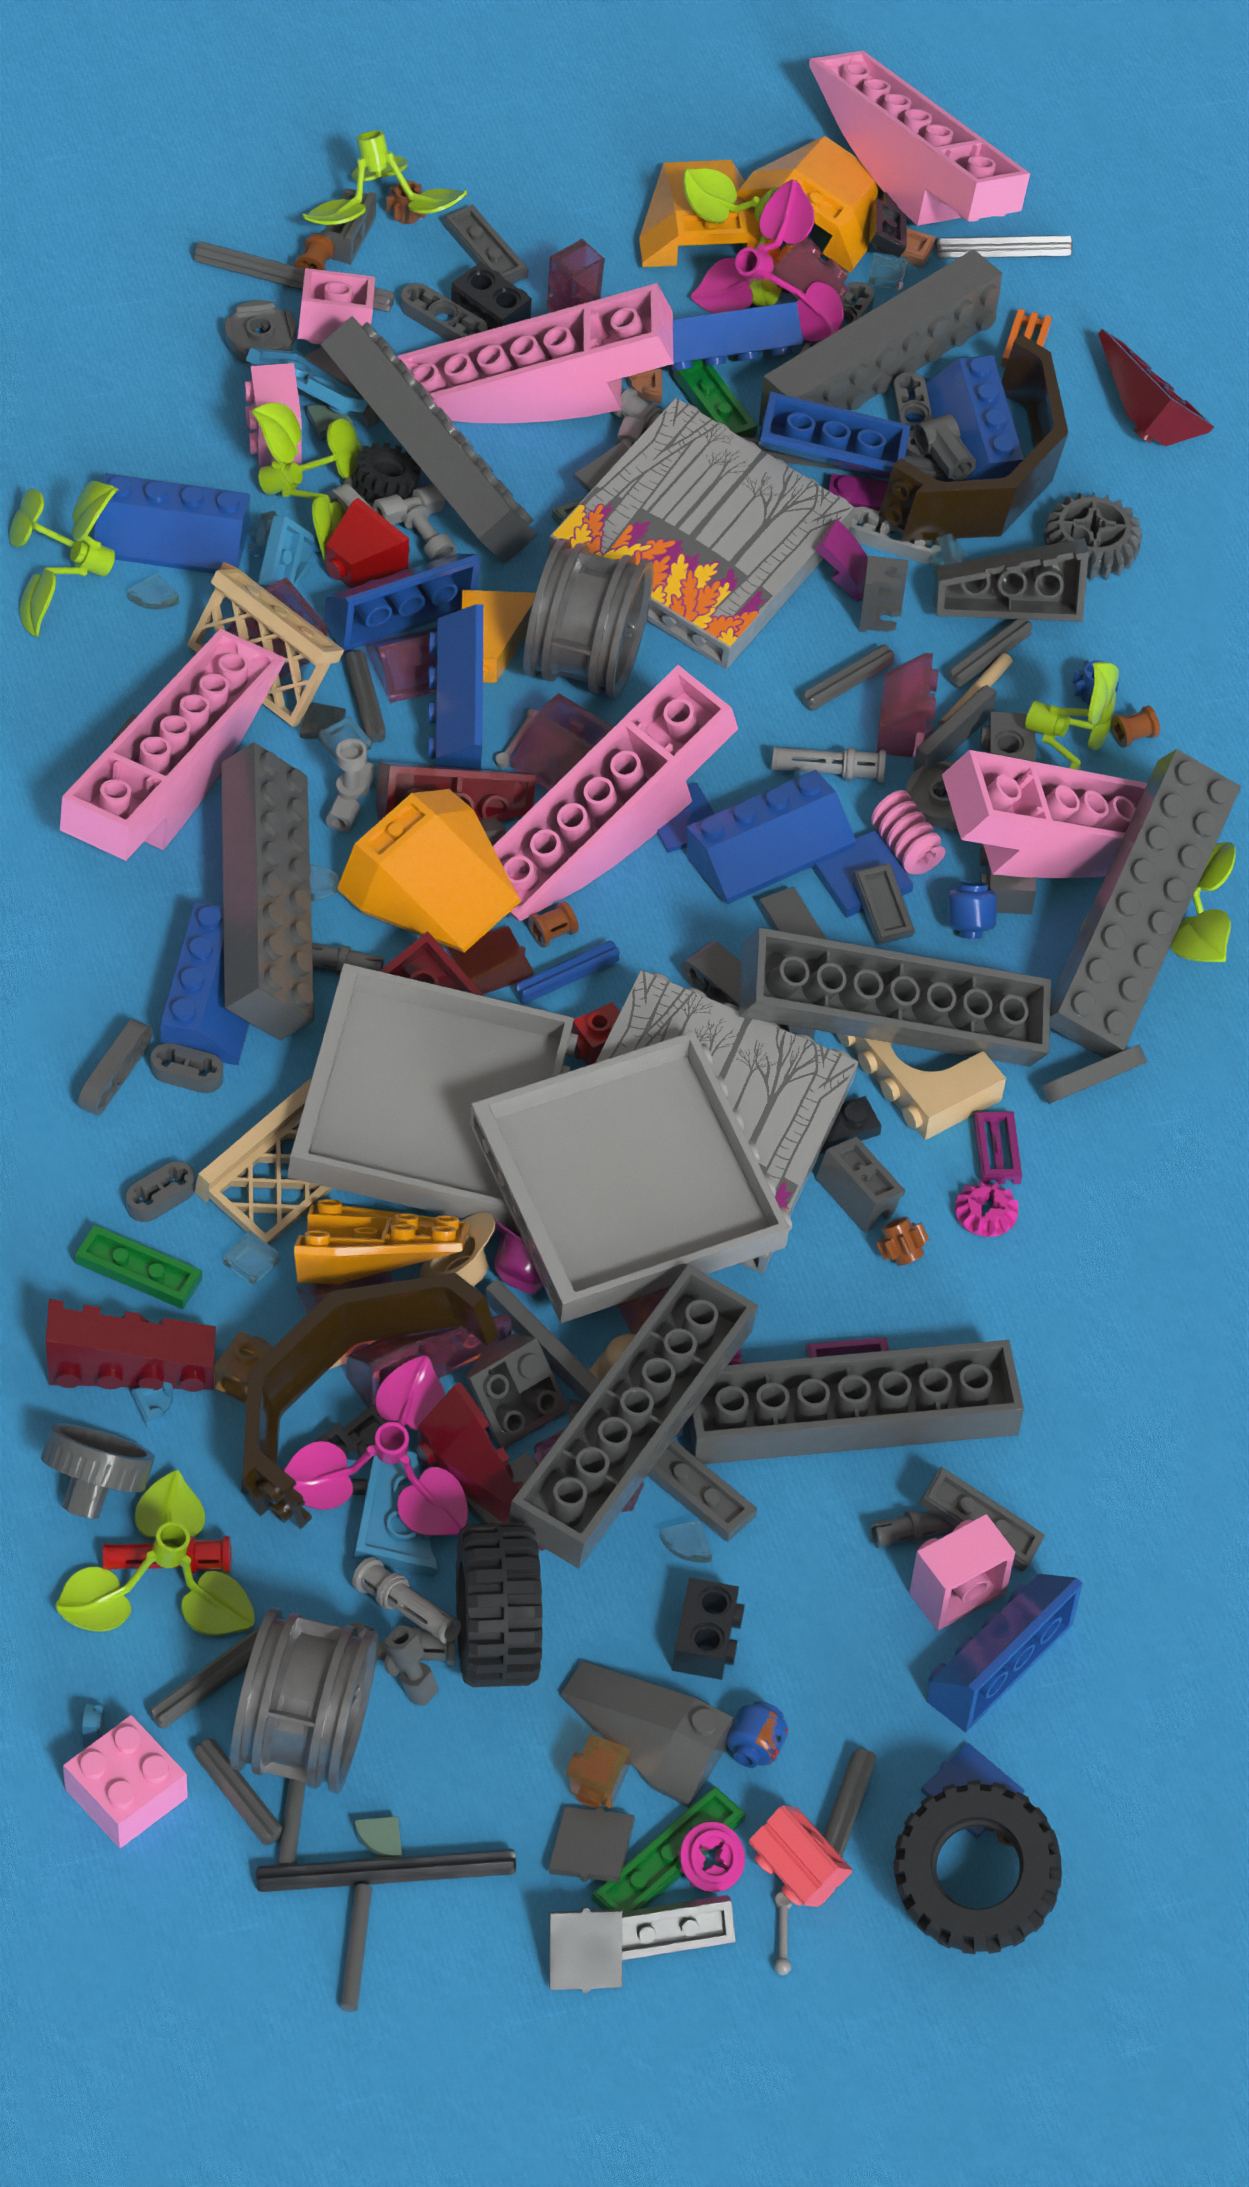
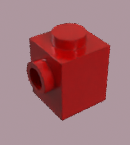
M613 1002L573 1020L571 1033L578 1035L574 1056L577 1059H582L587 1066L596 1063L620 1014V1011Z

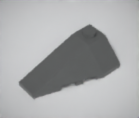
M582 1661L561 1692V1698L594 1731H599L615 1747L614 1751L623 1760L627 1759L642 1774L641 1778L652 1789L688 1808L728 1747L726 1738L733 1725L734 1717L697 1698Z

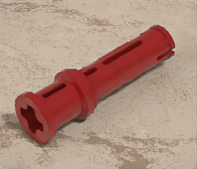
M190 1536L186 1555L191 1558L190 1567L192 1574H195L197 1570L222 1569L224 1573H231V1536H223L222 1540H196L195 1536ZM104 1543L103 1569H138L146 1559L147 1553L152 1551L153 1543ZM153 1562L148 1569H161L163 1567Z

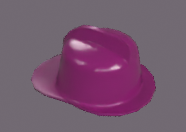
M496 1222L494 1231L501 1237L494 1261L496 1272L507 1285L527 1294L535 1295L541 1290L543 1284L523 1240Z

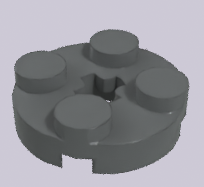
M266 300L245 302L236 307V313L230 318L228 316L225 321L226 343L236 353L237 360L242 363H250L246 361L250 347L292 351V346L296 339L295 319L287 309H285L284 313L282 310L275 308V303ZM257 328H262L266 333L259 334L255 332Z
M936 762V767L925 770V766L918 768L910 776L906 786V791L910 795V801H914L918 806V811L924 814L926 817L925 822H929L933 827L945 828L952 832L958 831L949 798H940L935 795H941L946 791L942 774L955 762Z

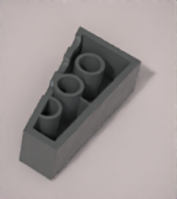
M1085 538L936 567L933 601L936 616L1083 622L1089 557Z

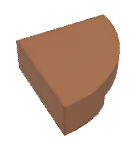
M653 369L626 377L629 388L636 390L638 397L648 402L661 404L662 369Z

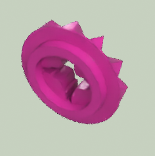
M980 1179L976 1185L970 1186L966 1184L960 1195H957L955 1214L959 1223L969 1232L983 1237L999 1236L1009 1231L1016 1223L1018 1218V1201L1013 1198L1011 1189L1005 1190L1001 1188L998 1181L993 1184H984ZM992 1200L993 1208L986 1212L985 1217H983L982 1205L986 1201Z
M706 1822L696 1825L683 1836L684 1840L677 1854L680 1856L682 1865L680 1872L684 1873L689 1879L690 1886L698 1887L704 1890L705 1893L720 1892L730 1888L738 1881L744 1869L745 1852L739 1837L732 1829L721 1823ZM718 1846L714 1858L720 1867L711 1865L702 1869L706 1857L701 1853V1849L707 1851Z

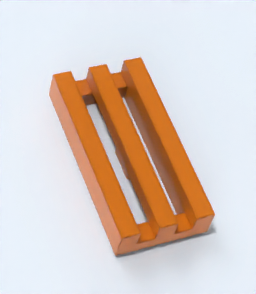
M1018 309L1002 356L1001 366L1006 367L1013 343L1018 338L1022 325L1027 326L1024 336L1030 340L1034 328L1041 329L1036 343L1044 348L1052 316L1045 315L1043 320L1038 318L1039 313L1032 312L1031 316L1024 315L1025 310Z

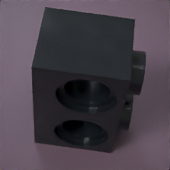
M482 262L452 282L451 301L484 320L488 330L531 318L532 298L524 290L518 289L504 279L499 272L492 270Z
M689 1577L675 1645L672 1671L719 1680L723 1679L725 1664L734 1665L738 1640L730 1639L732 1628L741 1629L745 1604L737 1603L739 1586ZM707 1609H717V1610H719L721 1613H719V1614H711V1613L707 1612L706 1610H707ZM709 1645L712 1646L714 1649L703 1650L698 1646Z

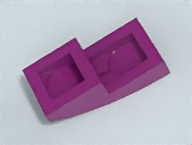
M837 519L828 524L814 549L836 569L832 579L858 602L863 598L868 557L854 536Z

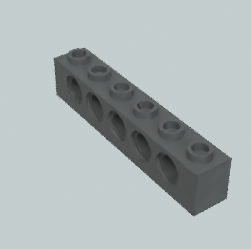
M990 712L988 727H981L980 749H987V753L1036 762L1035 732L1025 728L1027 714ZM981 843L980 866H986V873H981L980 882L987 883L988 889L996 893L997 913L1032 915L1036 894V877L993 875L984 845Z

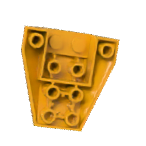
M823 136L753 171L738 190L737 196L746 202L752 200L755 196L761 199L772 188L781 187L791 179L796 180L813 206L814 223L833 235L822 254L851 273L868 250L870 208L877 198L879 186L859 159L826 136Z
M732 160L663 163L639 237L642 267L677 266L678 246L743 243L744 248H756L762 233L760 223L755 218L754 207L736 213L729 211V216L725 222L720 224L712 223L702 219L693 211L684 193L683 174L687 168H709L720 171L732 180L738 192L745 180ZM737 196L733 204L739 205L746 201ZM767 239L765 245L772 243L775 240ZM779 247L767 251L772 259L780 261Z
M450 789L411 793L354 844L337 887L338 892L361 913L420 936L428 931L438 943L464 953L521 902L474 810Z
M333 1199L320 1200L318 1204L311 1205L307 1214V1232H305V1236H298L294 1246L298 1283L339 1285L461 1252L468 1233L469 1222L459 1221V1218L456 1216L428 1217L355 1206H342L341 1201Z

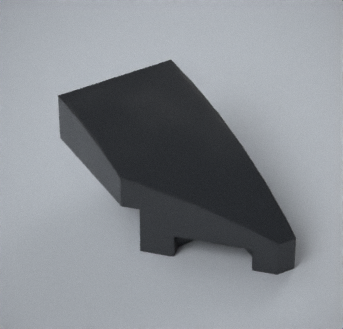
M373 1404L342 1428L337 1423L314 1442L332 1443L342 1449L347 1459L358 1460L367 1451L368 1446L375 1445V1435L378 1428L388 1422L379 1417L376 1406Z

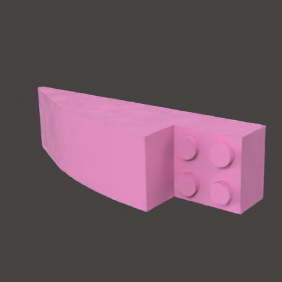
M865 51L810 59V69L850 147L883 192L886 191L898 208L917 226L958 218L967 221H978L980 218L1005 216L1007 213L1022 210L1030 173Z
M658 283L398 355L397 357L408 366L415 375L413 377L426 388L434 398L433 401L444 410L452 421L469 423H529L588 417L622 410L620 395L622 394L623 377L674 364L673 311Z
M219 629L62 796L60 831L125 861L143 842L164 850L184 826L221 774V762L231 757L242 741L284 665L285 657L223 629Z
M677 665L493 846L521 901L509 914L520 922L582 889L653 837L658 829L684 810L692 802L686 780L738 730L732 708L681 666Z
M968 750L942 774L961 840L982 843L984 845L993 875L1029 878L1106 876L1148 784L974 750Z

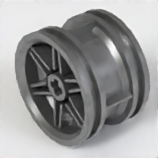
M558 539L544 566L529 618L523 659L526 676L536 677L542 672V678L545 681L553 682L561 675L588 682V689L591 693L599 694L605 688L608 697L619 698L633 669L648 616L654 577L652 561L643 559L636 565L634 556L623 555L620 561L590 554L587 544L577 543L572 548L570 540Z
M274 1607L268 1609L252 1649L237 1707L230 1754L232 1769L241 1771L248 1763L252 1765L253 1774L262 1776L265 1773L303 1781L307 1782L308 1787L315 1789L320 1787L322 1781L328 1782L329 1792L340 1793L351 1768L367 1710L377 1659L378 1633L368 1630L363 1637L357 1636V1628L354 1626L340 1627L303 1618L302 1614L292 1612L287 1619H283L281 1609Z

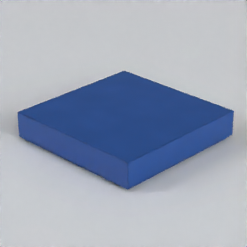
M877 830L856 837V845L825 858L812 866V869L846 918L864 911L852 879L855 871L890 863L902 896L913 890V882Z

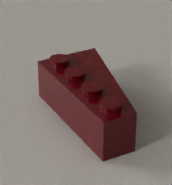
M49 1299L46 1329L49 1385H59L64 1388L97 1386L110 1390L119 1387H141L155 1391L161 1389L164 1382L172 1383L173 1389H183L189 1392L214 1390L216 1326L162 1318L156 1324L150 1323L139 1313L125 1311L124 1316L120 1318L100 1314L101 1307L84 1305L82 1311L63 1308L64 1301Z

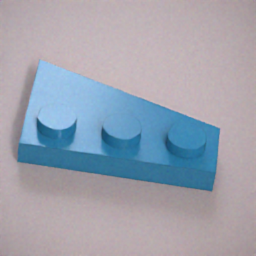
M250 347L246 361L255 366L294 363L297 388L327 403L328 408L334 412L347 415L349 411H365L367 402L359 392L299 352Z
M408 1451L407 1456L410 1458V1465L419 1480L421 1475L417 1453ZM376 1455L372 1456L353 1559L364 1561L367 1558L376 1557L383 1562L384 1566L435 1577L437 1563L432 1553L431 1536H424L411 1531L404 1525L398 1514V1497L402 1490L412 1485L406 1476L400 1462L386 1464L379 1460Z

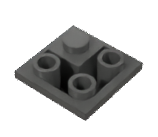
M519 1333L510 1335L483 1351L466 1376L479 1407L490 1424L489 1429L498 1449L509 1446L569 1410L541 1346L535 1337Z

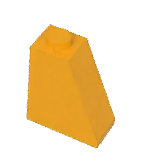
M462 590V609L475 604H484L483 683H496L525 639L536 593Z

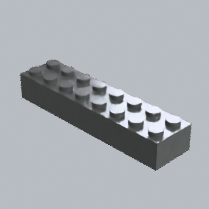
M973 249L763 376L759 426H762L770 391L849 411L857 410L872 397L885 393L894 385V381L899 374L904 372L915 373L926 364L937 361L952 348L963 345L978 332L989 329L996 320L1002 272Z
M351 316L320 344L476 537L504 564L538 536L529 526L534 521L533 518L515 501L514 495L492 473L494 472L492 468L473 450V445L455 428L454 422L441 407L437 406L433 401L432 395L413 377L415 376L413 372L395 355V351L390 344L368 322L362 326Z
M253 742L221 762L225 1008L276 1039L282 1040L314 1021L307 775Z
M1178 749L1157 761L1051 996L1050 1028L1104 1059L1125 1049L1240 791V785Z
M760 927L742 943L739 1017L970 1057L984 1051L993 1061L1031 1067L1049 1053L1051 979Z
M687 1265L511 1502L508 1523L525 1522L530 1525L536 1532V1542H538V1545L579 1569L753 1330L758 1305L692 1266Z
M1000 1340L727 1365L687 1420L692 1455L703 1464L1019 1435L1024 1407L1010 1341Z

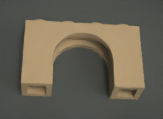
M837 1034L840 1042L845 1047H850L858 1057L864 1072L871 1074L880 1084L885 1098L890 1102L893 1101L902 1111L907 1125L911 1129H916L924 1140L970 1118L975 1112H981L1002 1101L1006 1077L984 1051L942 1071H921L902 1062L891 1047L893 1043Z

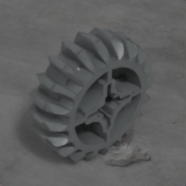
M1079 492L1075 500L1066 497L1062 504L1055 505L1052 513H1049V517L1046 519L1043 538L1046 545L1085 538L1089 550L1087 575H1089L1092 581L1096 575H1100L1107 580L1111 573L1120 576L1123 568L1129 569L1133 560L1139 554L1142 533L1139 528V518L1133 517L1132 508H1123L1121 500L1112 502L1109 499V495H1106L1104 498H1098L1094 492L1090 497H1084Z

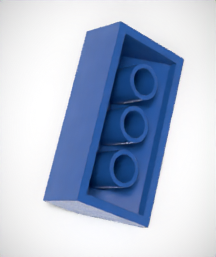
M797 302L673 319L674 364H671L672 371L693 368L692 361L704 360L705 366L725 364V357L738 355V361L741 362L759 359V352L771 350L772 357L792 354V347L803 344Z
M994 355L960 358L926 383L932 419L951 414L958 424L960 439L976 460L975 470L962 481L1007 477L1024 460ZM945 475L946 482L954 481L952 478H948Z
M770 391L758 447L769 449L772 452L802 457L809 461H819L839 466L843 469L873 474L880 478H890L895 463L900 458L905 460L911 425Z
M105 474L103 483L112 485L119 490L116 491L98 517L95 524L94 540L101 542V545L113 549L115 560L215 574L220 569L223 562L239 569L250 526L249 493Z
M457 553L444 558L434 559L429 563L411 569L401 570L396 574L378 580H370L363 585L337 591L332 595L326 596L323 622L338 645L345 652L438 621L440 617L462 610V590H477L481 559L477 554Z
M475 604L438 618L437 632H430L429 654H437V666H429V689H436V701H429V724H436V736H429L428 759H436V765L481 769L484 604Z
M817 770L686 826L687 859L726 904L814 866L815 863L856 845V839L836 791Z
M195 902L160 1024L161 1044L174 1043L217 1056L222 1063L239 1065L250 1023L225 1008L223 907Z
M1038 1574L1028 1585L1024 1582L1018 1585L1008 1600L1009 1604L1002 1611L998 1609L992 1611L982 1625L983 1630L975 1638L972 1636L966 1637L958 1646L955 1657L947 1665L941 1663L934 1669L928 1678L930 1687L927 1703L966 1733L1073 1625L1083 1583L1075 1577Z

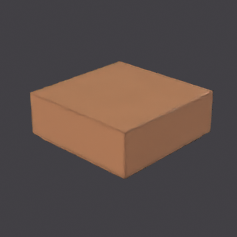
M907 228V247L900 258L892 254L891 258L923 268L935 247L936 237Z

